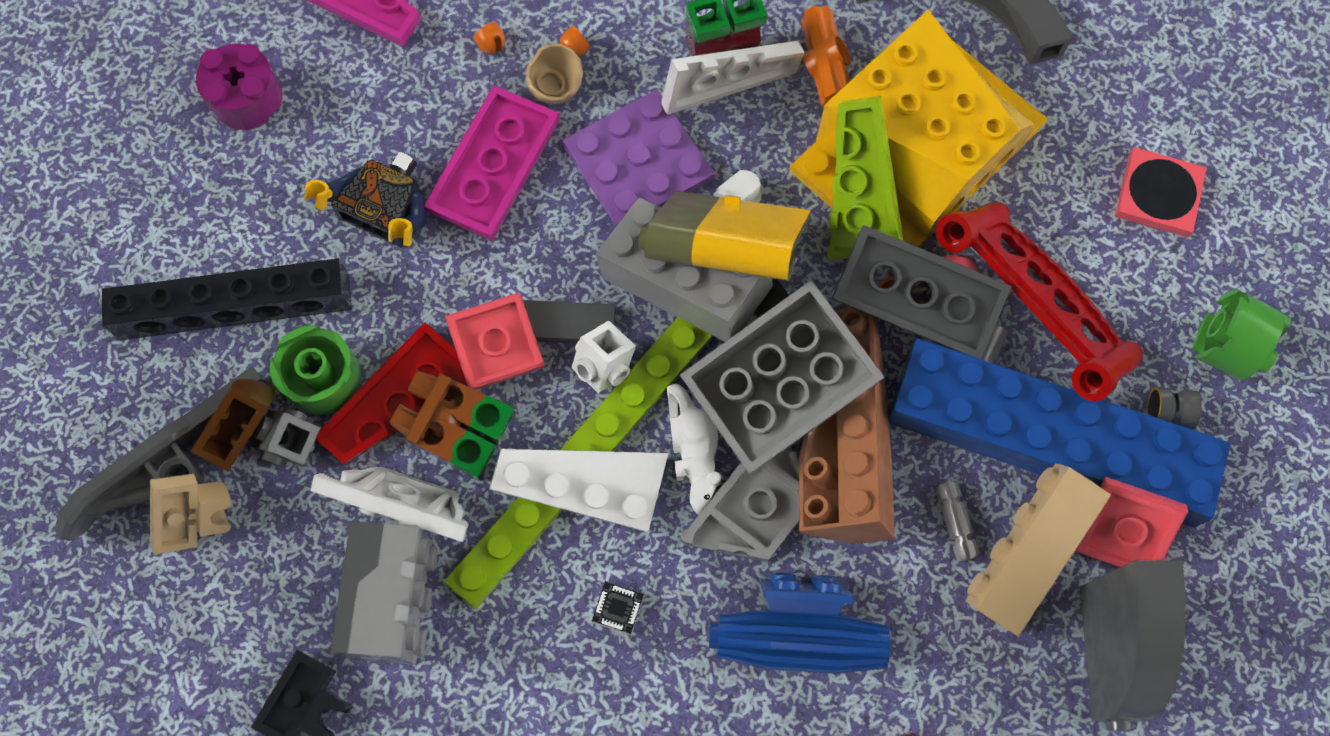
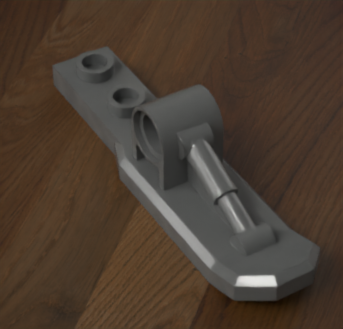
M251 366L188 413L158 430L78 488L58 514L54 531L59 538L67 541L76 540L91 527L97 517L103 516L108 510L126 505L130 507L150 501V480L174 477L179 470L188 468L189 474L195 475L197 483L203 484L205 482V475L186 448L199 438L234 381L238 379H252L267 384L264 378Z

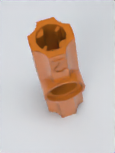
M814 5L804 11V16L800 20L808 49L804 52L803 59L810 75L816 82L821 106L824 108L825 104L851 81L847 66L851 64V57L845 43L839 37L833 11L827 5L823 7Z

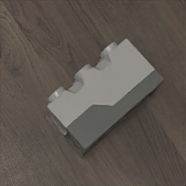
M350 521L330 652L349 660L416 665L417 655L424 654L427 634L426 630L419 629L422 612L429 613L431 607L432 589L425 587L426 573L435 570L437 547L432 546V540L419 526Z

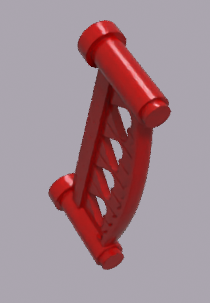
M992 201L968 212L955 211L942 217L936 227V237L939 244L945 250L953 253H958L972 247L983 260H986V263L1006 284L1012 286L1013 292L1040 319L1049 331L1054 333V336L1065 348H1068V351L1080 363L1072 373V385L1080 397L1088 401L1104 399L1115 390L1119 380L1141 364L1143 360L1142 348L1135 342L1122 341L1117 336L1108 321L1072 278L1039 246L1009 222L1010 210L1004 203ZM1001 238L1004 239L1005 242L1009 244L1010 248L1017 252L1019 256L1008 253L1001 246ZM1028 266L1032 268L1036 273V276L1042 279L1046 284L1034 281L1028 275ZM1054 294L1057 295L1061 299L1063 304L1066 307H1068L1073 313L1061 310L1055 304ZM1082 324L1089 329L1092 335L1098 338L1099 342L1086 337L1082 332Z

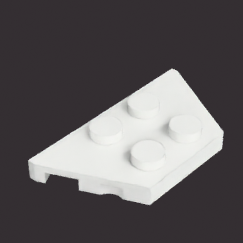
M384 467L342 471L340 480L330 478L324 473L314 475L310 491L360 507V511L366 515L374 517L386 516L398 520L400 525L419 526L420 529H425L461 542L465 539L468 522L461 520L463 509L461 504L458 503L459 498L454 490Z

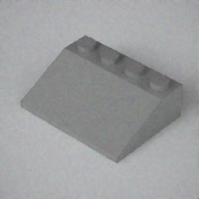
M812 280L680 374L683 381L749 474L756 471L885 379Z

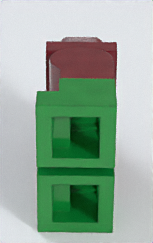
M695 0L687 2L686 44L690 55L697 56L758 47V44L761 42L760 28L762 25H766L768 18L762 0H747L745 3L735 7L733 3L738 0H723L722 2L721 0ZM712 9L705 15L697 16V13L701 10Z

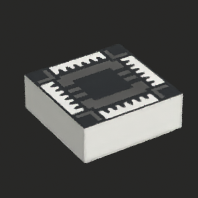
M605 582L592 618V623L631 636L644 594Z

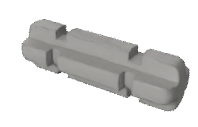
M956 481L942 483L936 487V493L939 503L944 504V508L941 510L950 539L955 540L956 543L953 545L956 559L958 561L974 559L979 556L980 551L976 539L971 538V534L974 532L965 503L960 502L962 493L959 484Z

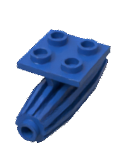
M772 572L771 579L761 578V589L770 609L720 614L718 623H710L709 648L717 649V658L767 670L839 674L886 669L889 663L890 631L888 626L839 614L844 604H853V595L843 583L837 582V577L812 575V581H799L796 579L795 574Z

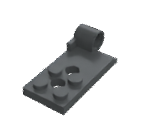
M863 225L831 299L935 342L939 346L995 364L1009 332L996 323L1012 286ZM885 266L893 271L895 281L890 288L882 289L875 284L873 275L878 267ZM915 282H924L930 287L931 298L926 304H918L911 298L910 290Z

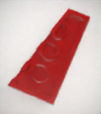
M424 322L319 430L316 440L343 465H346L398 432L390 424V420L398 406L401 404L419 414L425 403V400L408 392L410 383L417 371L433 375L437 378L442 373L452 380L468 386L456 349Z

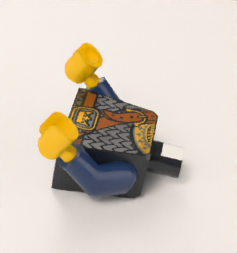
M402 152L397 153L389 167L377 161L369 160L361 168H357L336 180L327 183L321 180H311L305 186L304 200L308 201L311 198H316L315 207L317 209L324 210L327 207V202H332L331 206L339 220L400 248L403 245L411 246L412 237L427 223L426 208L424 207L425 198L417 181L410 177L417 166V162Z

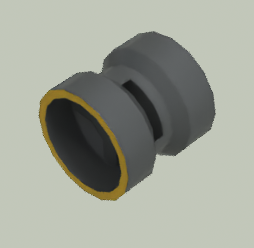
M1154 387L1148 398V415L1192 430L1197 427L1202 410L1201 397L1198 391L1182 390L1179 393H1173L1169 388Z

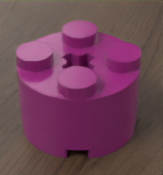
M228 44L217 49H208L201 55L200 65L196 73V86L199 94L219 121L236 130H250L269 121L268 118L274 111H278L283 98L282 87L267 58L256 45Z

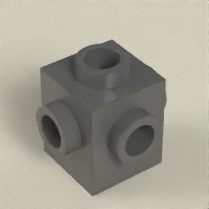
M284 407L282 412L268 410L266 416L262 417L253 432L255 441L252 448L264 452L262 460L285 468L287 462L305 465L307 458L314 450L320 427L306 422V414L289 407Z

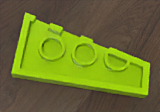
M880 95L842 101L838 104L835 155L837 158L836 172L833 175L832 185L834 198L833 211L830 213L829 229H831V238L827 259L849 258L863 225L904 241L882 97Z

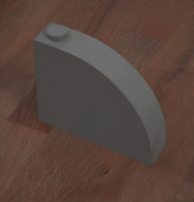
M1135 560L1080 586L1091 721L1106 722V730L1131 731L1133 730V722L1148 721L1156 718L1166 708L1172 697L1180 672L1185 641L1186 594L1183 561Z

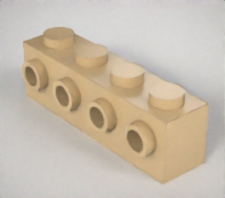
M1057 463L1052 468H1047L1040 475L1036 483L1037 492L1029 503H1024L1018 509L1013 519L1014 527L1006 538H1001L995 544L990 554L992 559L984 573L980 572L973 578L967 591L969 596L965 601L1018 637L1111 496L1110 493L1072 468Z

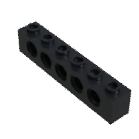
M339 258L102 289V326L119 340L352 310L350 278Z

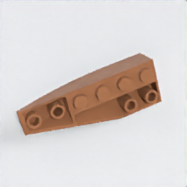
M851 307L835 310L884 376L877 318ZM885 379L804 436L799 454V532L801 534L853 544L895 539L892 456Z

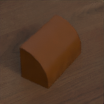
M238 379L234 381L190 452L229 471L268 410L277 388L252 379Z

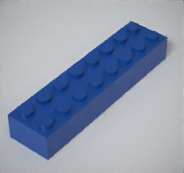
M916 338L908 352L888 415L889 424L1039 475L1057 463L1072 468L1099 487L1104 478L1108 477L1187 505L1188 513L1183 524L1194 528L1214 519L1231 442L1105 400H1085L1075 390Z

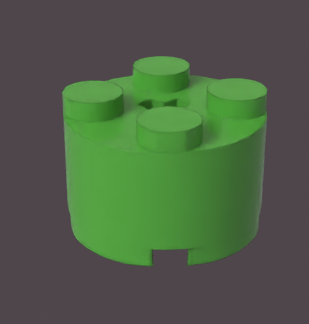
M1232 289L1221 296L1216 302L1222 305L1214 316L1208 312L1203 319L1193 343V350L1199 353L1194 355L1196 359L1237 380H1245L1254 375L1258 370L1266 373L1272 368L1278 356L1274 349L1280 337L1290 327L1291 318L1276 308L1238 289Z
M312 325L294 329L280 340L274 358H271L269 368L274 385L294 407L308 415H328L339 411L361 388V367L359 361L344 339L332 330Z

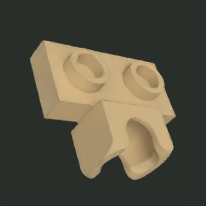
M194 474L150 480V542L153 554L197 548V532H199L200 536H207L229 531L231 527L224 509H228L231 506V498L226 485L221 481L198 484Z

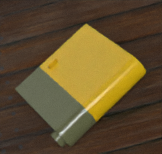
M676 191L654 215L648 226H642L639 235V249L644 250L647 259L789 281L794 268L797 242L810 219L811 210L741 200V197L725 195V198Z

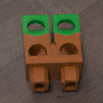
M417 371L410 383L408 392L425 400V403L419 414L400 404L392 416L390 424L406 436L408 443L443 460L479 481L495 451V444H499L514 415V408L454 381L442 373L437 378L433 375ZM462 426H464V427L470 429L471 431H473V432H475V433H477V434L483 436L485 439H483V438H481V437H479V436H477V435H475V434H473V433H471V432H469V431L463 429Z

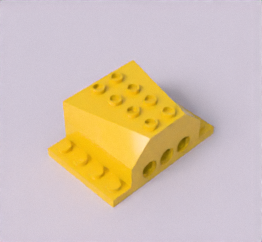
M928 9L825 104L816 142L790 165L789 171L833 209L834 191H832L833 175L836 172L837 156L835 155L838 104L845 100L881 95L904 242L920 248L936 232L939 220L945 215L961 208L1046 124L1048 118L955 43Z

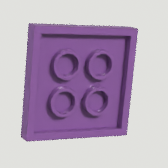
M657 89L562 140L563 147L615 226L619 224L638 197L662 207L676 191L691 193L715 179V172L675 114H666L661 104L662 96Z

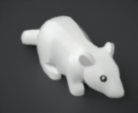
M672 384L667 386L673 450L674 453H681L682 459L675 461L677 481H682L685 476L689 478L691 482L690 504L696 514H700L713 498L716 487L721 484V475L719 472H715L714 462L719 440L718 429L707 413L693 406L688 393L680 384ZM678 403H679V407H680V415H679V416H678Z

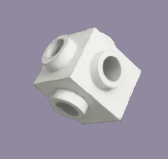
M607 321L580 337L575 347L576 354L572 369L582 381L587 382L599 393L610 385L617 386L627 378L630 373L629 365L636 345L610 321Z

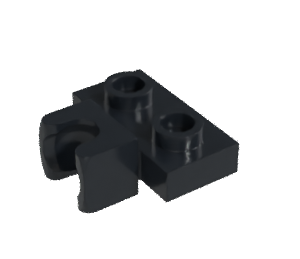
M296 650L250 728L265 736H299L301 731L310 736H335L324 725L325 714L330 710L349 713L352 709V704L326 691L336 670L304 652Z

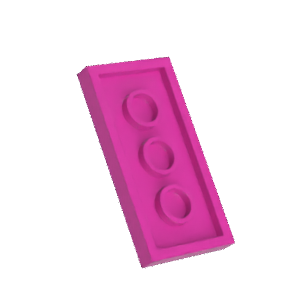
M493 85L425 202L426 213L493 242L560 121L559 113Z

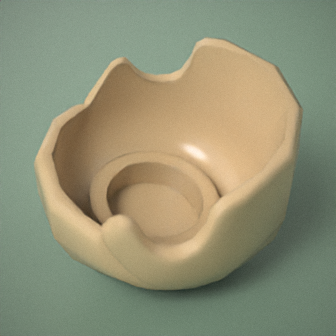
M561 44L540 47L528 63L525 75L527 77L526 84L528 90L537 100L550 105L568 102L576 94L582 82L583 70L581 59L571 48Z

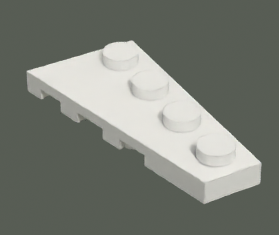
M798 41L671 59L661 104L666 114L669 115L797 73L804 50Z
M501 449L489 490L648 532L668 453Z

